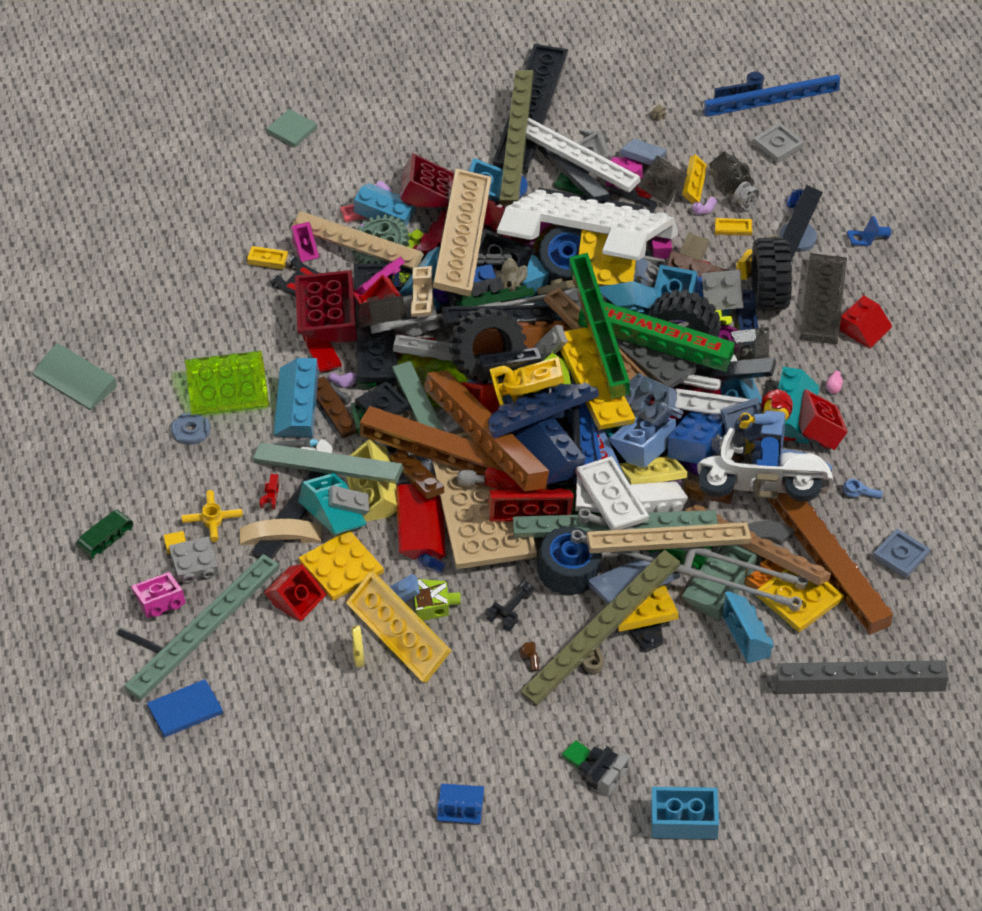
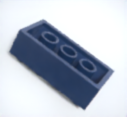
M553 415L511 432L549 470L546 484L577 478L576 467L584 465L586 457Z

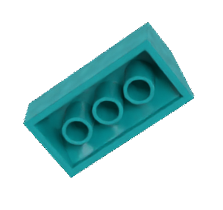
M783 366L778 389L787 392L793 402L792 414L785 421L784 437L796 438V441L793 442L809 444V439L802 435L799 426L803 391L807 389L818 395L819 385L802 369Z

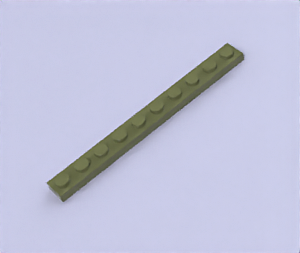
M515 70L500 205H511L513 202L519 201L534 76L533 70Z
M664 550L521 690V693L536 706L539 705L680 566V561Z

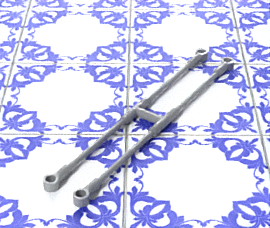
M576 288L565 289L563 292L567 295ZM545 295L478 306L518 305L544 300ZM442 314L405 321L398 320L371 325V333L443 319Z
M584 508L579 511L578 520L582 523L593 522L599 525H608L603 517L591 514L588 509ZM628 527V528H625V529H622V530L635 529V528ZM574 530L570 538L572 542L588 545L586 536L582 531ZM701 547L678 548L687 551L684 564L680 565L675 572L701 580H710L772 599L776 603L788 606L790 610L795 612L801 608L802 600L799 597L788 598L778 594L766 593L704 574L705 572L693 569L691 566L695 554L707 558L712 557L781 578L780 580L795 584V587L798 589H805L808 580L799 575L779 573L713 553L711 550ZM632 551L618 552L648 562H652L655 559Z

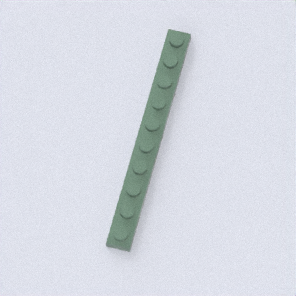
M716 510L649 512V521L631 526V528L644 529L718 524ZM578 515L513 517L514 538L545 537L554 529L569 526L581 528L586 532L611 530L608 525L582 523L578 520Z
M263 554L124 685L125 691L140 701L146 697L279 570V564Z

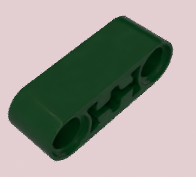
M118 509L113 510L78 538L76 547L91 559H94L96 554H101L124 536L127 530L130 531L134 523Z

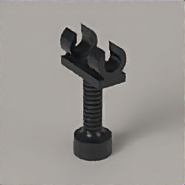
M527 581L520 582L516 588L517 594L506 607L494 602L486 612V619L493 622L498 615L504 617L503 625L505 626L503 629L510 632L515 624L518 623V614L512 611L524 597L529 598L534 593L533 586Z

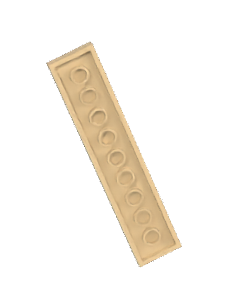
M461 169L455 170L433 288L471 296L492 177Z

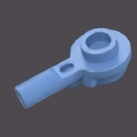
M856 479L847 480L842 487L844 494L853 498L866 495L881 499L883 491L863 486V483Z

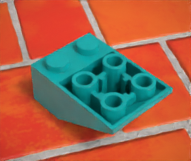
M335 473L302 483L298 502L334 535L366 526L367 523L362 514L329 507V488L332 485L349 489L347 484Z

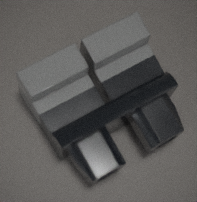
M594 746L590 751L589 759L595 763L591 765L583 761L579 766L578 774L587 779V785L609 796L618 784V781L621 780L629 769L630 756L624 753L618 755L612 752L609 746H606L604 750Z

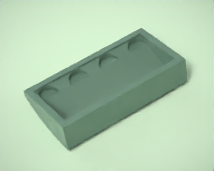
M59 343L46 354L33 372L35 377L89 410H92L117 387L115 377Z
M720 545L713 551V553L757 566V554L738 546ZM709 557L700 569V571L705 572L704 574L744 585L745 578L753 572L752 569ZM694 578L682 595V598L702 613L720 620L723 615L725 592L730 591L737 594L740 590L710 580Z

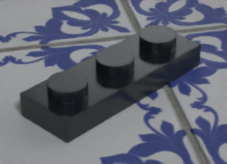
M501 277L473 282L471 292L473 298L480 297V293L490 291L491 295L498 294V290L504 289ZM446 291L449 307L457 306L456 302L462 301V297L466 296Z
M536 347L479 356V361L483 372L491 373L490 369L506 366L514 370L542 362V358Z

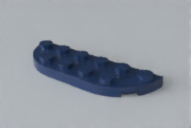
M560 383L556 387L540 390L530 396L518 398L510 404L501 405L489 419L490 434L495 439L599 397L598 389L590 386L588 383L566 385Z

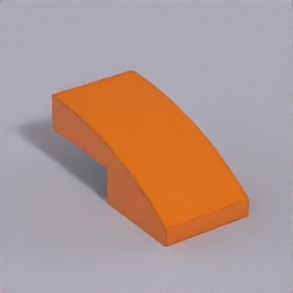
M768 559L761 562L759 566L779 573L786 569ZM755 571L745 578L744 584L750 588L759 589L774 578V576Z

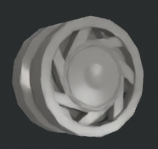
M745 181L736 189L732 201L735 205H740L743 210L748 211L756 204L760 196V190L755 186L752 187L749 182Z

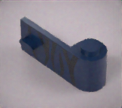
M754 71L747 75L746 83L714 88V98L763 89L764 76L760 72Z

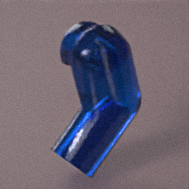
M802 188L791 192L787 207L796 208L797 202L804 191Z
M427 553L418 556L420 564L440 573L442 572L445 563L431 557Z

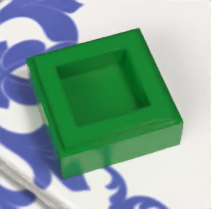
M575 740L562 753V758L579 769L581 763L589 759L591 750Z

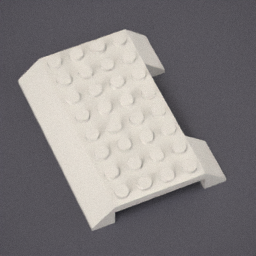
M535 190V192L507 206L497 229L499 234L530 240L539 236L540 221L605 233L609 235L602 254L632 260H640L645 257L646 241L654 236L672 239L678 235L674 217H669L666 213L653 214L646 209L637 211L632 210L630 206L616 207L613 203L600 204L597 200L591 199L584 201L576 196L568 198L563 197V194L560 193L547 194L544 190Z

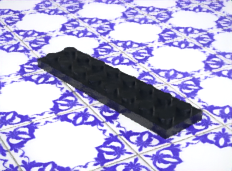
M354 263V291L388 264ZM388 275L387 277H388V278L391 280V282H392V276H391V275ZM355 298L359 382H397L392 371V367L397 365L396 351H393L396 338L395 329L371 333L370 327L371 325L395 321L391 306L382 318L378 316V320L375 323H370L366 319L365 314L360 310L358 301Z

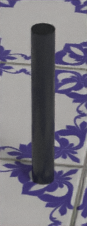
M123 628L118 630L117 635L155 653H159L164 648Z

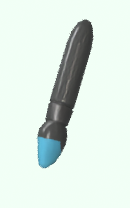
M309 438L306 440L278 441L272 444L294 448H310L317 445L319 441Z

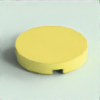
M360 625L352 626L354 661L356 667L361 668L364 667Z

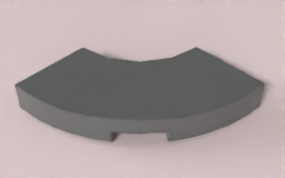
M757 521L748 524L749 531L754 532L756 536L780 545L795 533L793 528L774 521Z

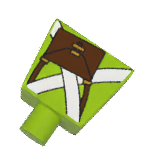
M417 579L420 594L414 597L415 614L422 621L449 616V605H461L460 592L448 593L447 582Z

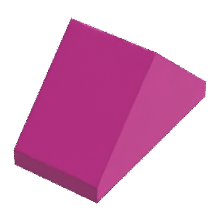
M310 221L291 226L292 244L300 261L304 262L319 258Z

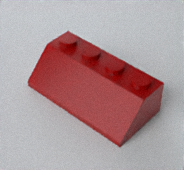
M522 489L489 490V522H513V517L571 515L573 493L571 490L537 489L531 491H524Z

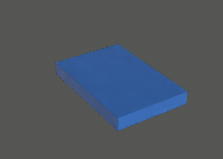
M206 679L147 702V707L164 738L223 714V709Z

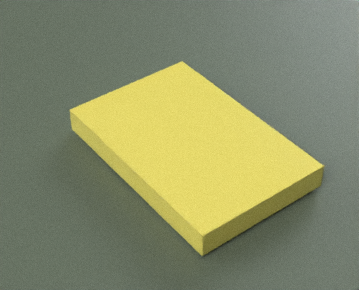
M668 456L654 459L645 468L637 467L627 462L619 464L630 485L659 483L687 478L685 468L676 459L668 458Z

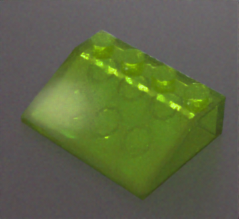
M262 351L185 359L191 416L195 414L204 415L269 407Z

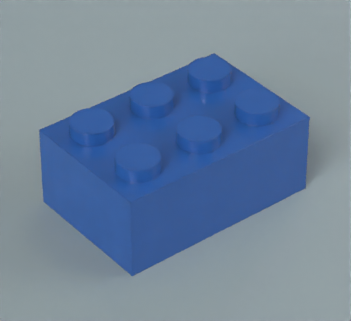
M689 411L668 436V458L698 464L703 459L713 456L720 448V438L724 441V435H726L722 417L716 414L709 415Z

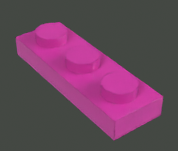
M398 257L354 292L360 295L364 294L382 274L386 277L388 275H395L401 270L399 267L405 262L401 257Z

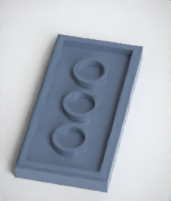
M656 551L647 556L656 559L661 553ZM637 559L589 579L588 586L609 605L651 562ZM674 571L660 586L679 579L680 573Z

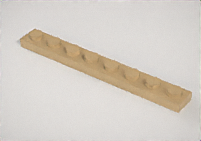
M302 211L298 213L292 224L294 226L310 221L314 237L387 262H392L401 257L405 262L401 266L413 270V267H418L424 256L421 251Z
M746 522L587 532L586 539L590 553L750 544L751 535Z

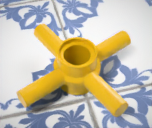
M208 490L206 492L207 504L204 505L202 513L181 515L182 523L203 521L204 525L209 528L210 540L217 542V527L221 525L222 519L243 517L242 509L222 511L220 506L215 503L214 491Z

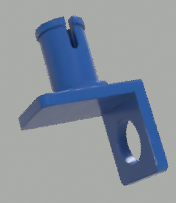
M871 216L864 231L848 230L847 235L852 245L870 246L875 237L890 238L891 228L889 226H879L875 216ZM853 235L859 236L862 241L856 240Z

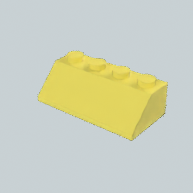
M371 439L367 440L350 455L390 462L387 447ZM346 476L350 490L368 494L369 512L363 515L365 521L389 518L397 512L396 484Z

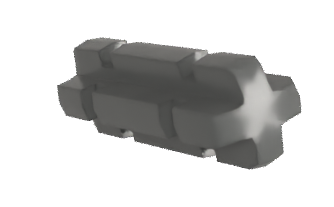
M478 254L477 265H484V263L486 265H501L508 258H512L510 254H503V256L501 254H486L485 256Z

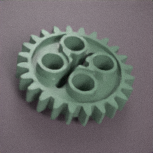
M386 214L383 218L377 215L376 220L370 217V222L363 221V227L357 226L361 232L406 247L409 246V232L404 222H401L399 218L395 219L393 215L389 219ZM351 250L355 260L359 261V263H390L366 255L364 253Z

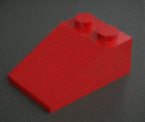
M807 389L803 391L799 420L802 435L809 440L814 439L826 449L829 447L835 450L848 433L838 406Z

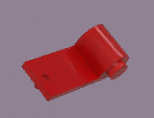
M302 335L312 358H317L319 372L331 371L342 366L330 341Z

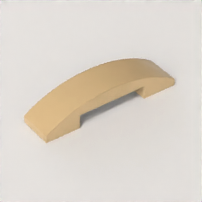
M432 266L413 267L411 316L431 315L433 309Z
M271 519L251 523L240 528V545H257L260 540L301 539V543H321V525L304 520Z

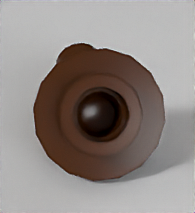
M534 641L524 643L520 648V658H530L531 671H538L539 660L538 653L536 652V643Z

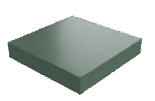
M289 109L267 128V133L295 148L317 129V123Z

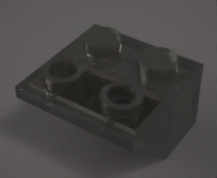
M724 151L709 163L716 189L726 196H733L739 185L745 181L749 182L752 187L755 184L750 175L751 170L746 163L740 162L734 155Z
M769 327L731 332V342L735 343L733 354L737 361L769 358Z

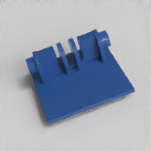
M441 783L437 821L481 824L484 786Z

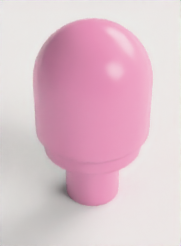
M834 371L827 380L826 389L831 394H837L842 388L843 380L839 371Z

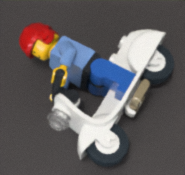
M780 389L769 391L761 399L760 406L763 414H754V417H751L748 413H742L736 430L730 428L724 437L717 434L716 438H712V450H715L716 454L721 452V456H711L698 463L700 488L703 493L715 498L728 495L733 489L755 491L756 497L770 499L778 498L779 493H787L795 501L806 502L815 499L818 495L827 494V489L833 488L832 472L822 458L812 453H782L785 421L792 414L793 402L787 392ZM750 423L755 425L763 424L760 440L749 443L744 437V429L748 428ZM752 449H755V451L761 450V460L757 459V464H741L731 460L733 454L742 456L750 453Z

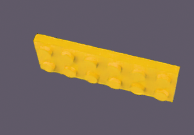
M588 327L564 331L568 343L560 351L576 384L588 383L590 386L598 389L599 397L585 402L598 430L634 424L636 418L625 396L614 399L610 397Z
M369 572L346 602L422 682H428L452 651L375 572Z

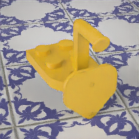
M559 357L521 367L514 371L506 366L490 369L500 406L504 405V395L511 394L512 400L515 402L518 398L524 397L523 394L538 392L547 387H556L560 383L565 382ZM505 374L503 383L499 384L497 376Z

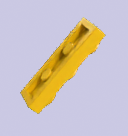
M696 154L689 159L682 193L685 199L689 200L692 204L700 202L707 164Z

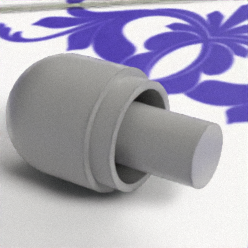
M462 470L457 474V481L462 486H475L476 483H485V475H477V472L473 470Z

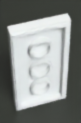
M612 456L576 467V474L611 530H622L649 521L650 516Z

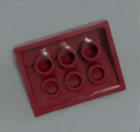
M412 153L402 172L400 199L405 204L416 207H448L454 172Z
M352 270L295 276L297 333L336 343L357 341Z

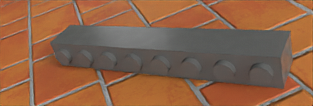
M946 660L777 663L775 682L777 694L946 691L948 671Z

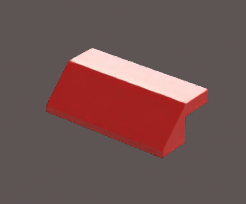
M412 484L396 486L399 553L413 560L424 553L439 560L446 556L444 515L440 496L437 495L426 499Z

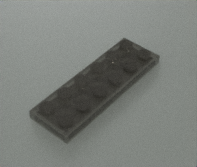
M810 253L799 340L838 344L847 257Z

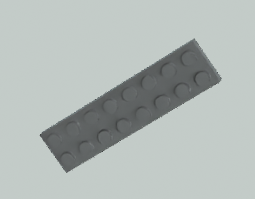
M576 289L568 293L567 296L581 309ZM601 294L604 302L613 304L609 299H607L603 294ZM616 338L618 347L646 375L670 388H674L686 380L688 376L696 373V367L686 359Z

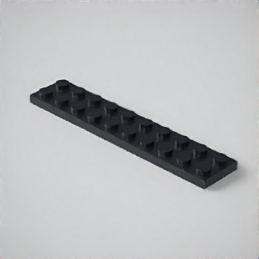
M534 44L525 70H533L534 74L529 118L544 125L568 56V49ZM510 114L493 159V166L501 169L504 168ZM526 138L522 171L524 173H528L538 145Z

